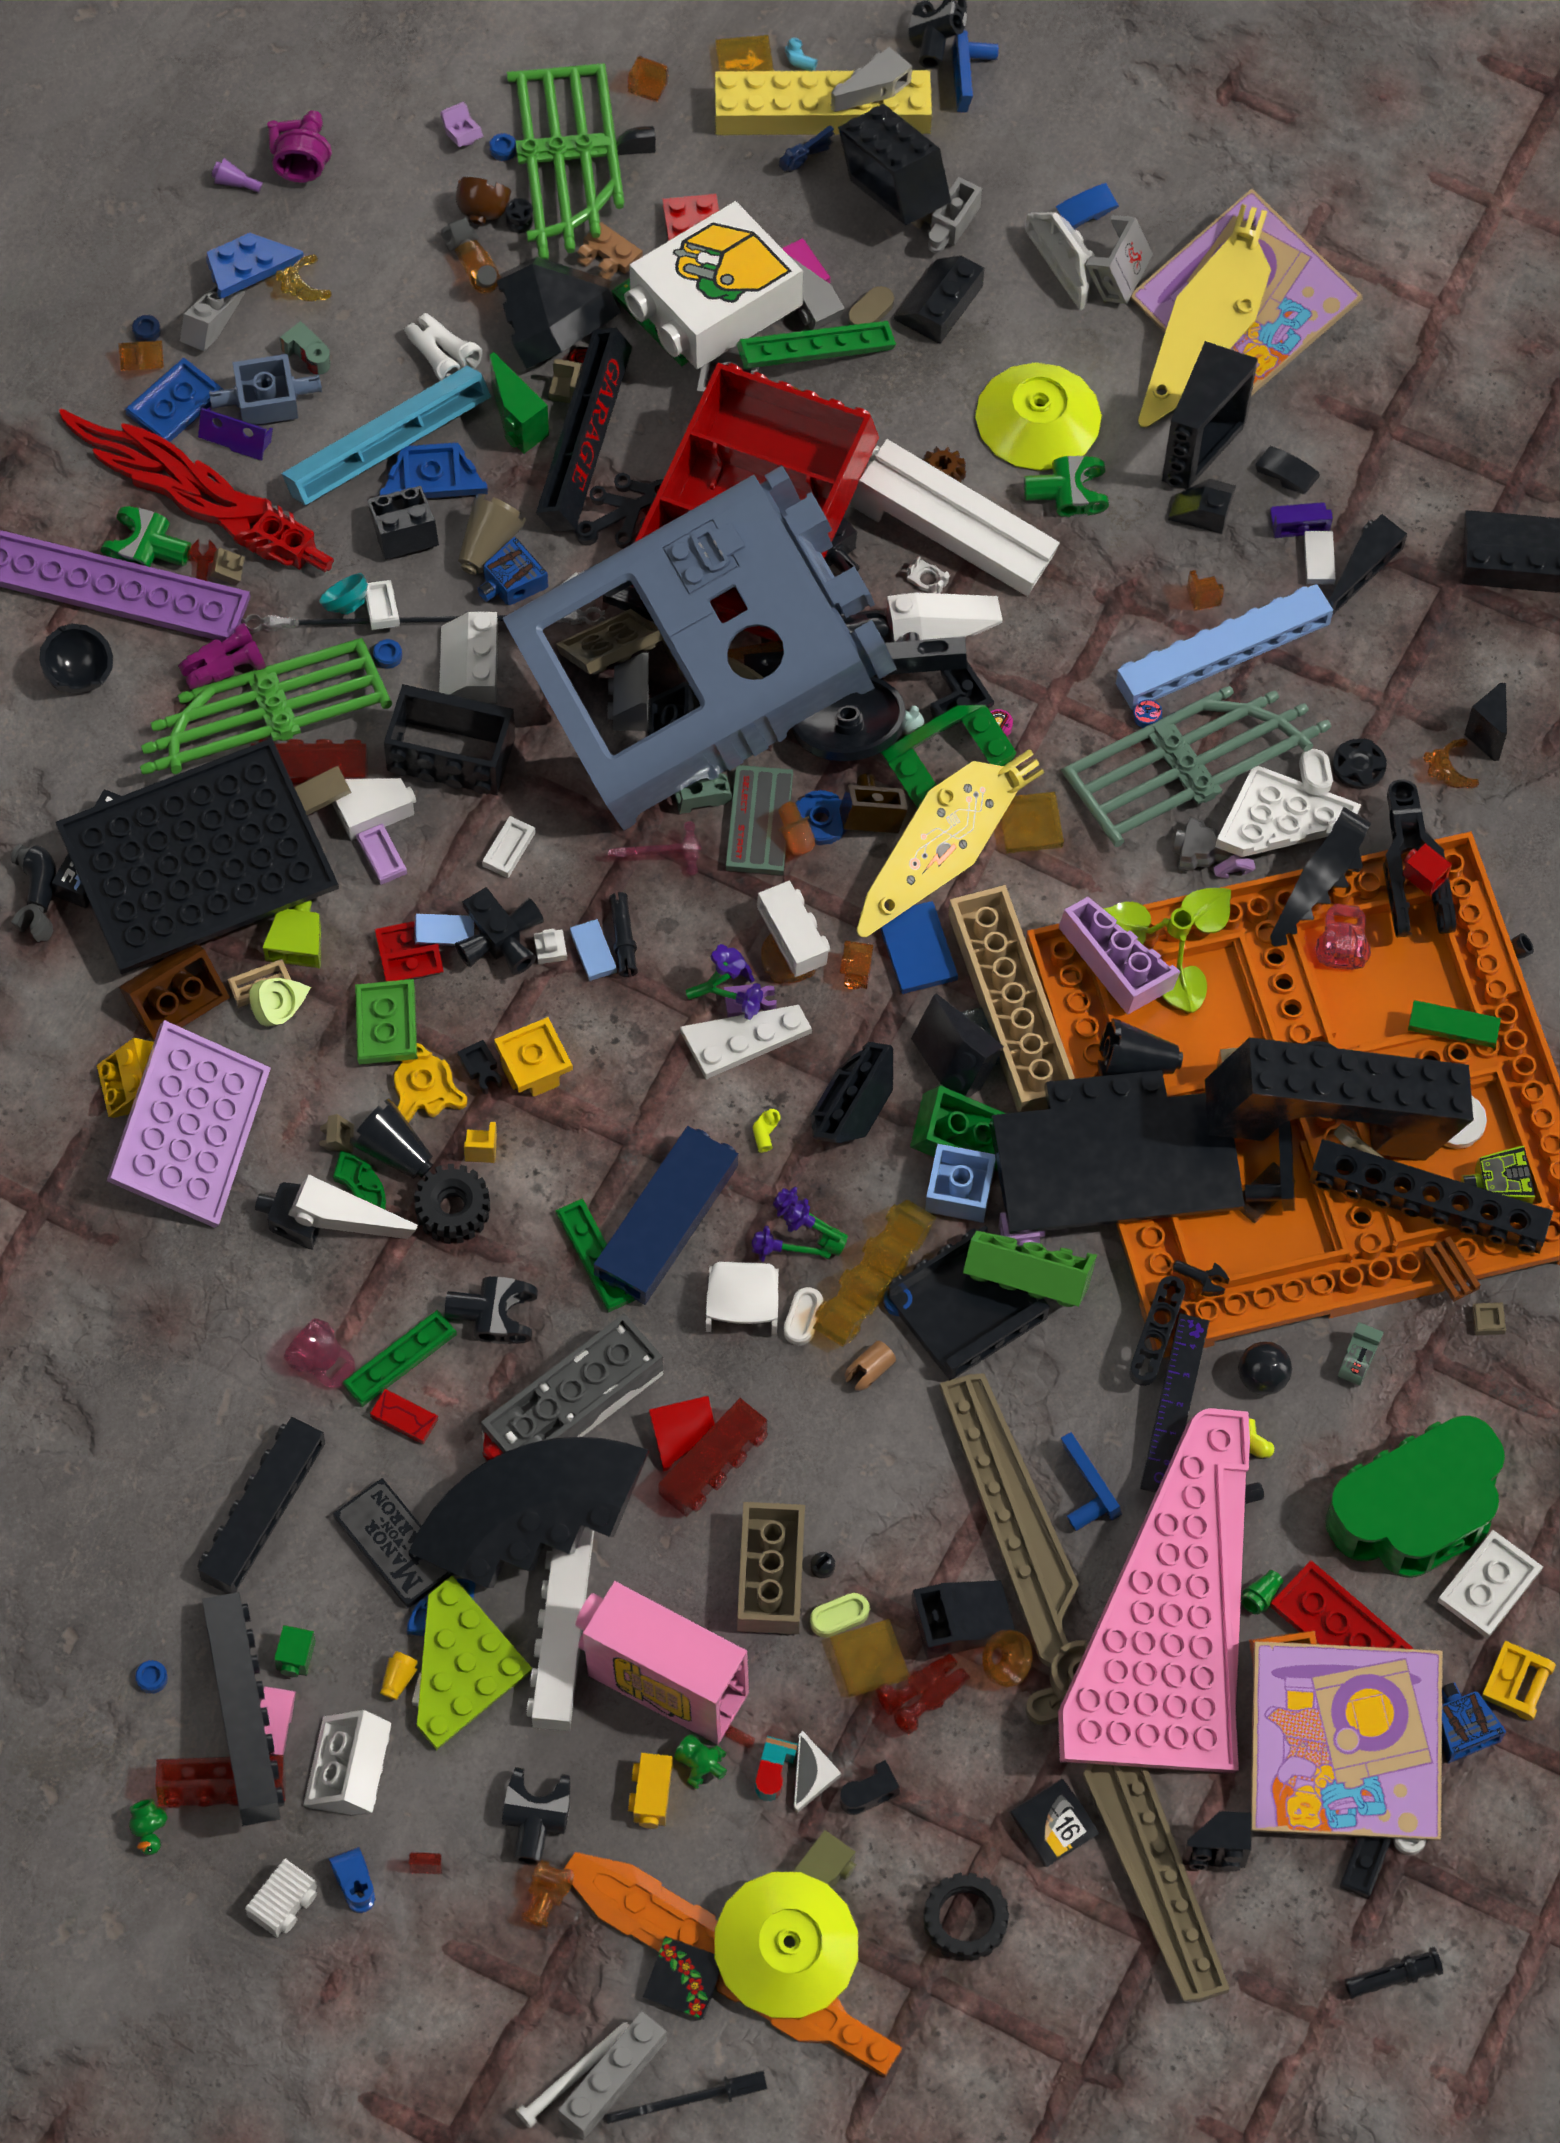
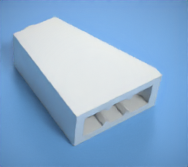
M401 778L345 779L352 793L332 803L352 841L357 839L356 834L382 823L386 827L413 816V804L416 803V798L411 787L406 788Z

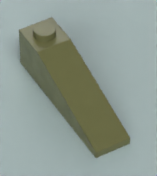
M824 1830L793 1872L804 1873L827 1883L833 1888L841 1878L847 1880L855 1870L856 1852Z

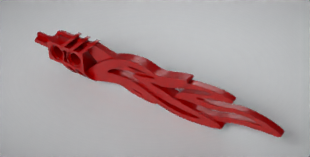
M59 409L63 422L82 440L92 446L125 456L121 457L93 448L94 456L101 463L122 475L132 478L134 486L169 497L180 510L193 518L221 525L234 538L235 543L244 546L247 550L256 553L263 559L276 560L285 566L292 565L299 570L306 562L323 572L331 570L334 558L316 549L314 532L295 521L293 513L289 512L290 517L283 514L281 506L278 505V510H276L267 498L255 497L235 491L211 467L199 460H195L194 464L178 447L150 431L125 423L121 424L122 431L109 429L91 423L65 409ZM84 430L104 438L135 445L137 448L145 452L150 458L142 455L136 450L129 448L125 445L108 440L99 439L95 436L90 435ZM165 470L171 477L152 472ZM199 490L224 506L204 500ZM251 523H256V524L253 526V528L251 529V528H250V524H251Z

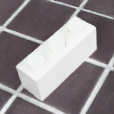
M789 880L758 893L757 908L794 976L797 977L827 965L828 952H830L829 943L824 935L820 936L818 933L814 915L811 912L807 913L800 890H795Z

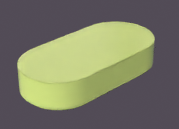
M850 1593L822 1604L812 1611L810 1627L816 1635L825 1638L854 1628L867 1620L870 1610L869 1603L861 1594Z

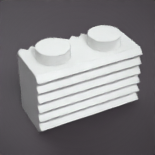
M284 1859L246 1906L247 1916L277 1938L282 1931L288 1933L297 1921L295 1916L302 1906L305 1908L309 1907L316 1898L317 1892L315 1890L317 1886L315 1880L287 1859Z

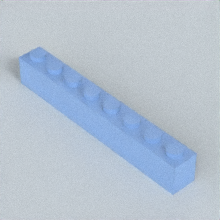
M1317 584L1310 587H1301L1292 595L1285 598L1278 597L1264 607L1250 609L1241 617L1227 619L1213 629L1201 630L1190 639L1185 641L1178 640L1169 648L1162 651H1153L1146 655L1145 658L1136 662L1130 661L1125 663L1117 671L1116 685L1131 710H1134L1136 704L1142 700H1157L1330 625L1333 609Z

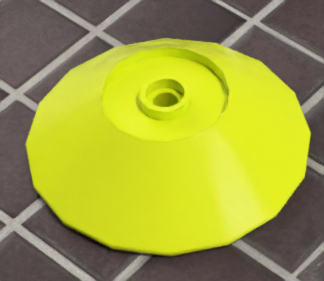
M1036 362L1013 366L992 378L979 395L975 415L981 439L997 457L1016 467L1039 471L1053 469L1052 463L1059 457L1084 456L1099 435L1102 418L1096 394L1081 377L1060 366Z
M770 1872L746 1882L725 1903L715 1927L714 1959L725 1986L746 2007L771 2018H802L828 2007L847 1988L858 1961V1930L847 1904L827 1883L801 1872ZM789 1936L794 1939V1947L788 1948L784 1945L785 1937Z

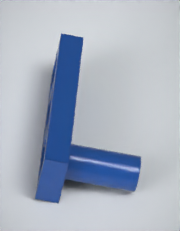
M964 31L954 37L951 46L957 112H968L973 98L970 58L997 60L999 51L998 44L968 42V31Z
M1072 1432L1063 1436L1061 1441L1064 1449L1096 1496V1498L1066 1516L1074 1530L1078 1531L1107 1513L1111 1521L1122 1515L1120 1505Z

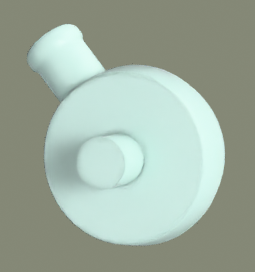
M911 706L910 711H906V724L902 732L905 735H909L924 724L923 716L917 706Z

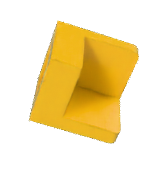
M490 1122L489 1131L467 1129L466 1141L464 1142L465 1161L495 1163L496 1122Z

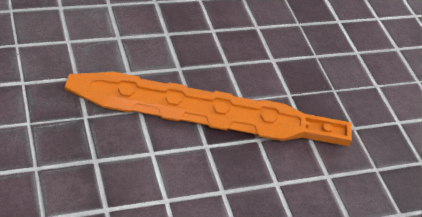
M575 1852L562 1871L595 1915L627 1936L632 1935L658 1952L661 1949L665 1936L714 1954L715 1927L718 1922L716 1916L701 1906L692 1905L662 1886V1882L636 1866ZM720 1974L716 1985L717 1992L735 2003H742L725 1986ZM838 1997L828 2007L802 2018H771L755 2011L771 2021L772 2026L796 2041L831 2044L884 2078L902 2051V2047L848 2015Z

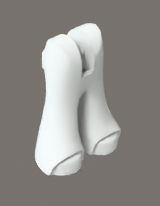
M427 313L418 318L424 331L415 323H411L404 328L409 340L426 357L440 381L465 366L475 369L481 361V347L474 342H467L458 338ZM437 345H439L450 357H448L444 352H442Z

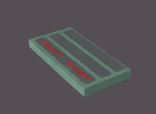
M744 765L736 767L726 871L784 875L793 782L792 769Z

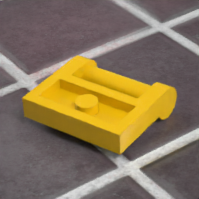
M1505 1641L1484 1689L1482 1698L1516 1713L1522 1719L1533 1721L1537 1713L1535 1707L1548 1676L1553 1674L1556 1664L1543 1656ZM1530 1665L1535 1667L1537 1672L1524 1702L1515 1698Z

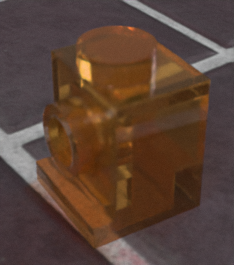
M852 941L844 942L840 974H845V987L849 989L868 988L874 945Z

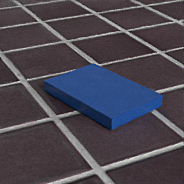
M183 358L125 409L126 415L145 430L171 442L201 415L202 408L208 409L211 406L209 391H220L223 388L187 359Z
M933 901L913 905L880 928L902 994L958 980V974Z

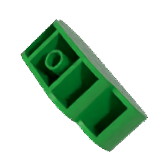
M1457 1416L1442 1424L1438 1421L1427 1427L1424 1431L1425 1433L1415 1438L1413 1435L1404 1439L1397 1449L1391 1452L1389 1450L1380 1452L1373 1458V1462L1365 1466L1358 1464L1347 1472V1476L1342 1478L1336 1485L1325 1518L1327 1532L1336 1547L1345 1556L1356 1561L1366 1562L1380 1558L1384 1566L1392 1573L1401 1577L1414 1578L1428 1573L1480 1544L1486 1538L1492 1519L1499 1507V1495L1495 1484L1505 1459L1503 1445L1493 1429L1483 1420L1473 1416Z

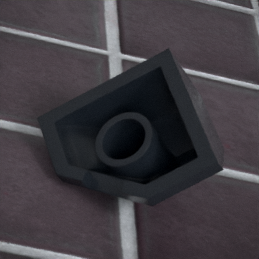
M1207 479L1175 494L1168 520L1222 534L1236 485Z

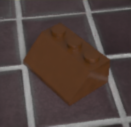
M197 944L170 955L119 987L132 1013L153 1041H155L159 1026L164 1020L182 1028L230 998L205 949Z

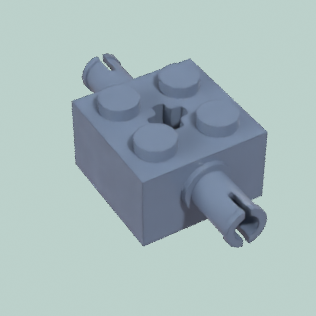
M288 354L233 362L236 382L234 388L209 391L212 409L237 405V407H240L242 421L258 425L297 419V395L320 393L322 388L319 375L295 379L294 376L292 377Z

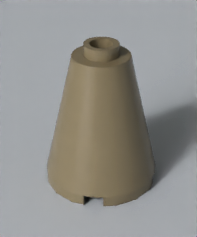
M477 494L473 500L458 559L459 563L462 564L461 569L474 576L477 573H484L485 563L515 537L526 521L525 517L522 519L518 518L520 512L500 499L493 497L491 502L484 500L486 494Z

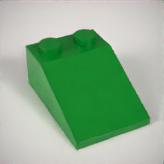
M493 352L489 355L491 386L504 428L505 438L513 448L517 447L525 454L549 436L548 405Z
M939 1085L922 1095L910 1148L934 1158L937 1144L995 1154L989 1124L992 1115L1006 1113ZM995 1161V1169H994V1171L998 1172V1170H997V1164H996V1161Z

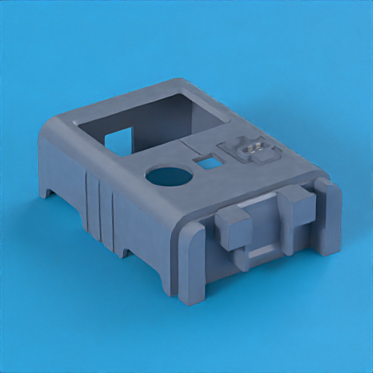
M782 465L764 475L767 481L760 484L755 475L748 477L503 617L509 632L592 782L623 830L633 826L636 823L637 816L643 811L692 783L704 778L713 780L727 769L730 771L744 763L743 760L748 757L756 756L767 750L771 744L777 741L781 742L787 737V732L790 728L845 696L856 692L864 694L874 689L870 678L876 674L880 679L897 669L885 642L872 620L856 628L855 632L851 634L840 616L844 614L847 618L862 611L868 605L870 607L874 606L875 603L855 566L834 577L821 554L833 547L827 534L832 531L831 526L812 492L806 494L807 498L800 501L792 481ZM633 584L700 702V707L616 755H611L544 635L543 629L600 596H613ZM735 587L747 610L731 620L721 623L710 601ZM761 626L770 628L779 635L783 642L784 655L781 664L774 673L763 679L750 680L740 677L731 669L728 663L727 652L731 641L739 632L748 627Z

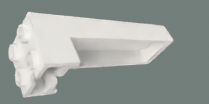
M886 439L882 447L876 446L869 459L870 462L866 466L853 494L851 507L878 523L884 511L1028 597L1053 558L1060 542L890 440Z

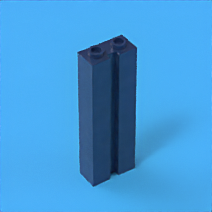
M687 1126L594 1263V1275L599 1277L602 1282L603 1280L608 1282V1285L613 1288L617 1286L623 1289L625 1294L631 1295L635 1300L646 1305L737 1169L739 1153L729 1144H720L711 1139L705 1131L701 1129L695 1130Z

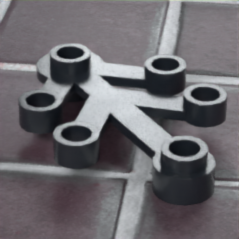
M626 473L616 475L614 478L616 489L619 492L632 491L643 494V496L637 499L606 493L602 486L593 487L589 492L593 504H605L618 507V509L593 522L588 520L580 522L575 530L579 543L586 546L594 544L598 540L601 530L625 518L622 530L615 534V541L621 549L633 543L632 534L640 511L649 505L651 507L656 497V491L659 490L663 479L647 484L631 480L630 476ZM621 480L628 481L627 484L623 486L618 484ZM596 493L603 494L601 498H594ZM646 517L640 521V529ZM585 528H591L588 533H582L581 531ZM623 536L628 537L626 542H620L619 539Z

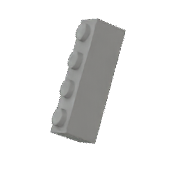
M641 2011L558 2110L559 2120L584 2140L667 2042V2031Z

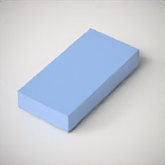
M415 915L416 945L438 944L455 946V942L474 936V921L470 916Z
M598 919L570 927L571 936L589 981L617 973L615 962Z

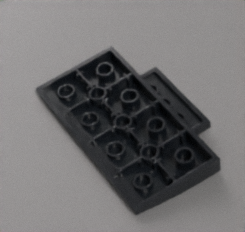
M1162 1070L1049 1081L1044 1085L1048 1109L992 1115L989 1126L1009 1234L1242 1210L1245 1207L1234 1138L1208 1135L1205 1093L1167 1097Z

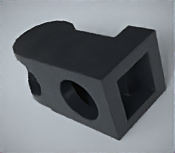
M884 1760L874 1765V1775L860 1782H848L843 1786L840 1794V1804L846 1813L857 1815L899 1796L900 1786L887 1761Z

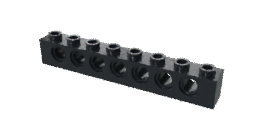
M1325 1139L1321 1141L1309 1180L1318 1188L1340 1191L1352 1199L1362 1198L1372 1201L1378 1207H1391L1400 1210L1403 1214L1410 1217L1420 1216L1429 1219L1432 1223L1439 1226H1452L1468 1235L1477 1234L1484 1236L1496 1244L1506 1243L1516 1246L1525 1253L1535 1252L1540 1254L1553 1214V1210ZM1346 1169L1350 1174L1342 1175L1337 1170ZM1366 1178H1374L1379 1183L1371 1184L1367 1182ZM1395 1187H1403L1408 1192L1400 1193L1395 1190ZM1424 1196H1432L1436 1201L1428 1202L1424 1199ZM1452 1205H1461L1465 1208V1211H1457ZM1481 1214H1490L1494 1220H1486ZM1510 1223H1519L1523 1229H1515Z

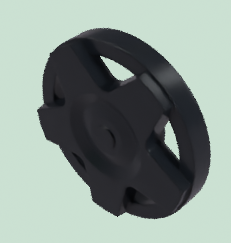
M1365 738L1352 739L1342 743L1336 750L1333 758V770L1337 778L1346 786L1354 789H1368L1377 785L1384 777L1387 768V759L1384 752L1373 741ZM1339 756L1344 760L1340 767L1338 765ZM1381 771L1379 775L1375 779H1373L1372 772ZM1356 776L1359 782L1352 781L1348 777Z

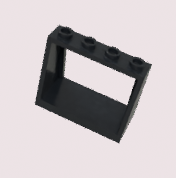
M1207 341L1204 342L1171 419L1162 475L1163 482L1168 483L1172 487L1190 488L1243 430L1248 417L1258 358Z

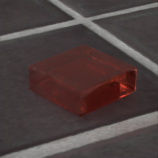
M411 1852L409 1854L410 1873L442 1874V1855L440 1853Z

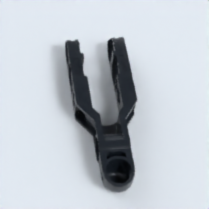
M1400 779L1390 783L1387 791L1393 843L1386 853L1383 870L1396 937L1412 936L1408 914L1410 903L1406 902L1404 892L1405 877L1403 876L1404 870L1401 854L1413 849L1418 851L1426 843L1443 858H1445L1444 849L1426 833L1416 785L1411 781ZM1448 877L1432 894L1436 922L1440 934L1454 933L1456 931V915Z

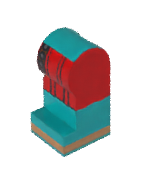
M767 1736L755 1783V1792L760 1799L773 1801L780 1796L783 1786L781 1774L785 1761L794 1763L798 1744Z

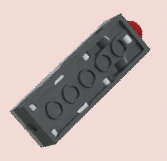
M622 1314L481 1421L484 1441L483 1457L486 1461H489L509 1450L529 1443L552 1438L583 1437L663 1376V1356L626 1314Z

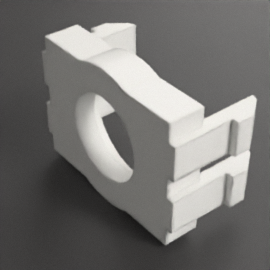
M917 556L913 561L914 564H911L907 569V581L921 591L940 594L942 588L947 585L950 574L947 571L945 573L942 572L938 567L920 560V556ZM924 573H931L936 577V581L932 585H925L920 581V577Z

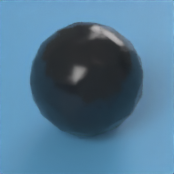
M1266 1341L1254 1343L1245 1349L1240 1357L1238 1364L1239 1377L1251 1392L1259 1395L1278 1393L1287 1385L1291 1378V1359L1288 1353L1276 1343Z

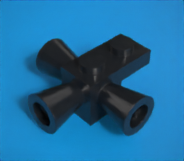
M487 887L462 901L463 908L479 927V934L455 942L459 956L468 967L471 968L488 951L496 960L504 955L513 975L520 974L533 965L536 956L520 943L519 931L544 923L543 916L532 899L527 898L510 915L506 913Z

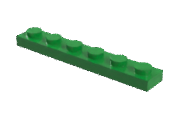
M880 321L739 339L736 345L743 366L747 369L888 351L894 349L896 342L889 322Z

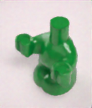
M692 1733L687 1735L676 1749L674 1759L680 1763H685L692 1769L687 1783L695 1789H698L699 1784L703 1783L704 1779L701 1778L703 1775L711 1773L721 1780L727 1773V1769L718 1763L722 1761V1757L726 1756V1751L717 1745L711 1748L705 1746Z

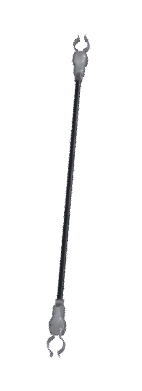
M590 607L584 612L579 608L555 623L580 625L586 621L587 624L595 626L601 621H605V617H602L605 615V610L601 611L597 607ZM590 612H597L601 615L596 621H590L582 616H586ZM256 614L249 615L246 619L242 618V622L245 625L251 619H257L264 623L260 624L257 628H249L247 626L251 633L259 632L262 628L265 631L277 632L280 629H292L299 627V625L370 624L369 618L299 620V618L278 616L277 614H269L262 619ZM497 615V620L504 621L503 617L507 615ZM459 616L399 617V622H450Z

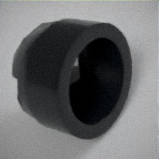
M1520 933L1511 939L1517 958H1525L1534 952L1533 944L1526 934Z
M828 1552L815 1554L811 1560L812 1573L818 1578L830 1577L835 1571V1559ZM824 1558L828 1559L820 1569L816 1567Z

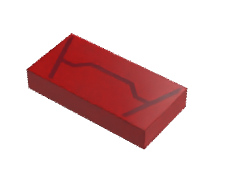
M387 1389L383 1391L370 1412L371 1418L421 1444L425 1443L439 1420L438 1415Z

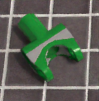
M1089 456L1059 457L1052 463L1053 475L1024 476L1025 501L1056 500V511L1059 516L1083 517L1104 512L1109 507V500L1105 494L1090 491L1082 485L1084 482L1102 476L1105 473V462L1100 458Z
M130 506L121 507L116 518L134 533L125 540L104 541L101 546V553L104 556L148 567L151 566L154 558L183 567L189 560L192 548L190 542L165 535L170 526V522L166 517L146 509Z

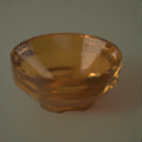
M1001 1630L990 1637L982 1654L983 1670L988 1679L1003 1687H1013L1025 1679L1032 1664V1648L1025 1635L1015 1630ZM999 1647L1002 1651V1658L995 1665L992 1661V1654Z

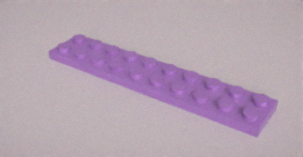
M0 530V587L213 640L217 639L221 642L229 638L234 633L235 628L241 624L250 600L249 591Z

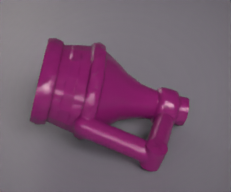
M311 110L304 115L302 120L296 119L283 122L271 120L267 123L270 152L274 155L272 159L273 169L279 176L293 182H309L322 174L324 165L330 161L332 151L329 142L319 134L323 126L322 115L319 112Z

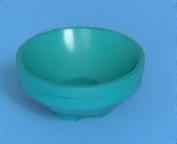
M357 573L340 580L322 594L319 600L320 604L325 610L333 613L340 612L347 615L354 612L365 602L364 598L368 588L366 578L363 574Z

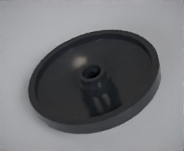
M871 677L870 680L874 689L864 694L856 692L845 696L793 726V734L797 742L806 751L815 756L834 761L865 759L886 750L901 736L906 724L904 700L892 685L879 678Z

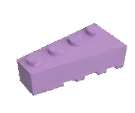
M1086 897L1064 910L1059 929L1125 1013L1128 1015L1174 989L1180 970L1173 965H1167L1160 959L1161 955L1154 949L1149 950L1137 940L1138 937L1130 930L1128 932L1116 923L1117 920L1092 899Z

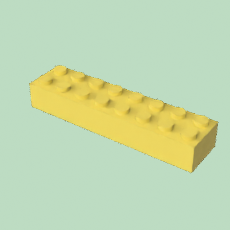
M912 70L911 82L891 98L837 112L831 109V93L838 84H843L847 81L854 71H715L716 135L818 134L829 125L834 128L833 132L835 134H839V126L882 104L889 107L920 133L930 134L932 119L930 70Z

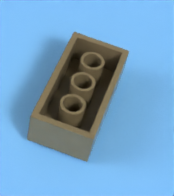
M743 1502L737 1631L799 1634L805 1505Z

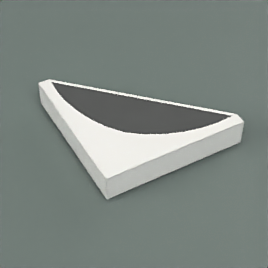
M804 1731L799 1734L794 1810L797 1813L841 1777V1772Z

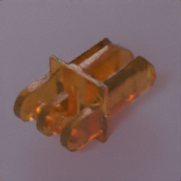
M790 801L783 804L779 808V815L784 826L779 828L778 831L782 832L792 854L797 856L804 855L815 846V837L807 820L809 816L802 819L794 802Z

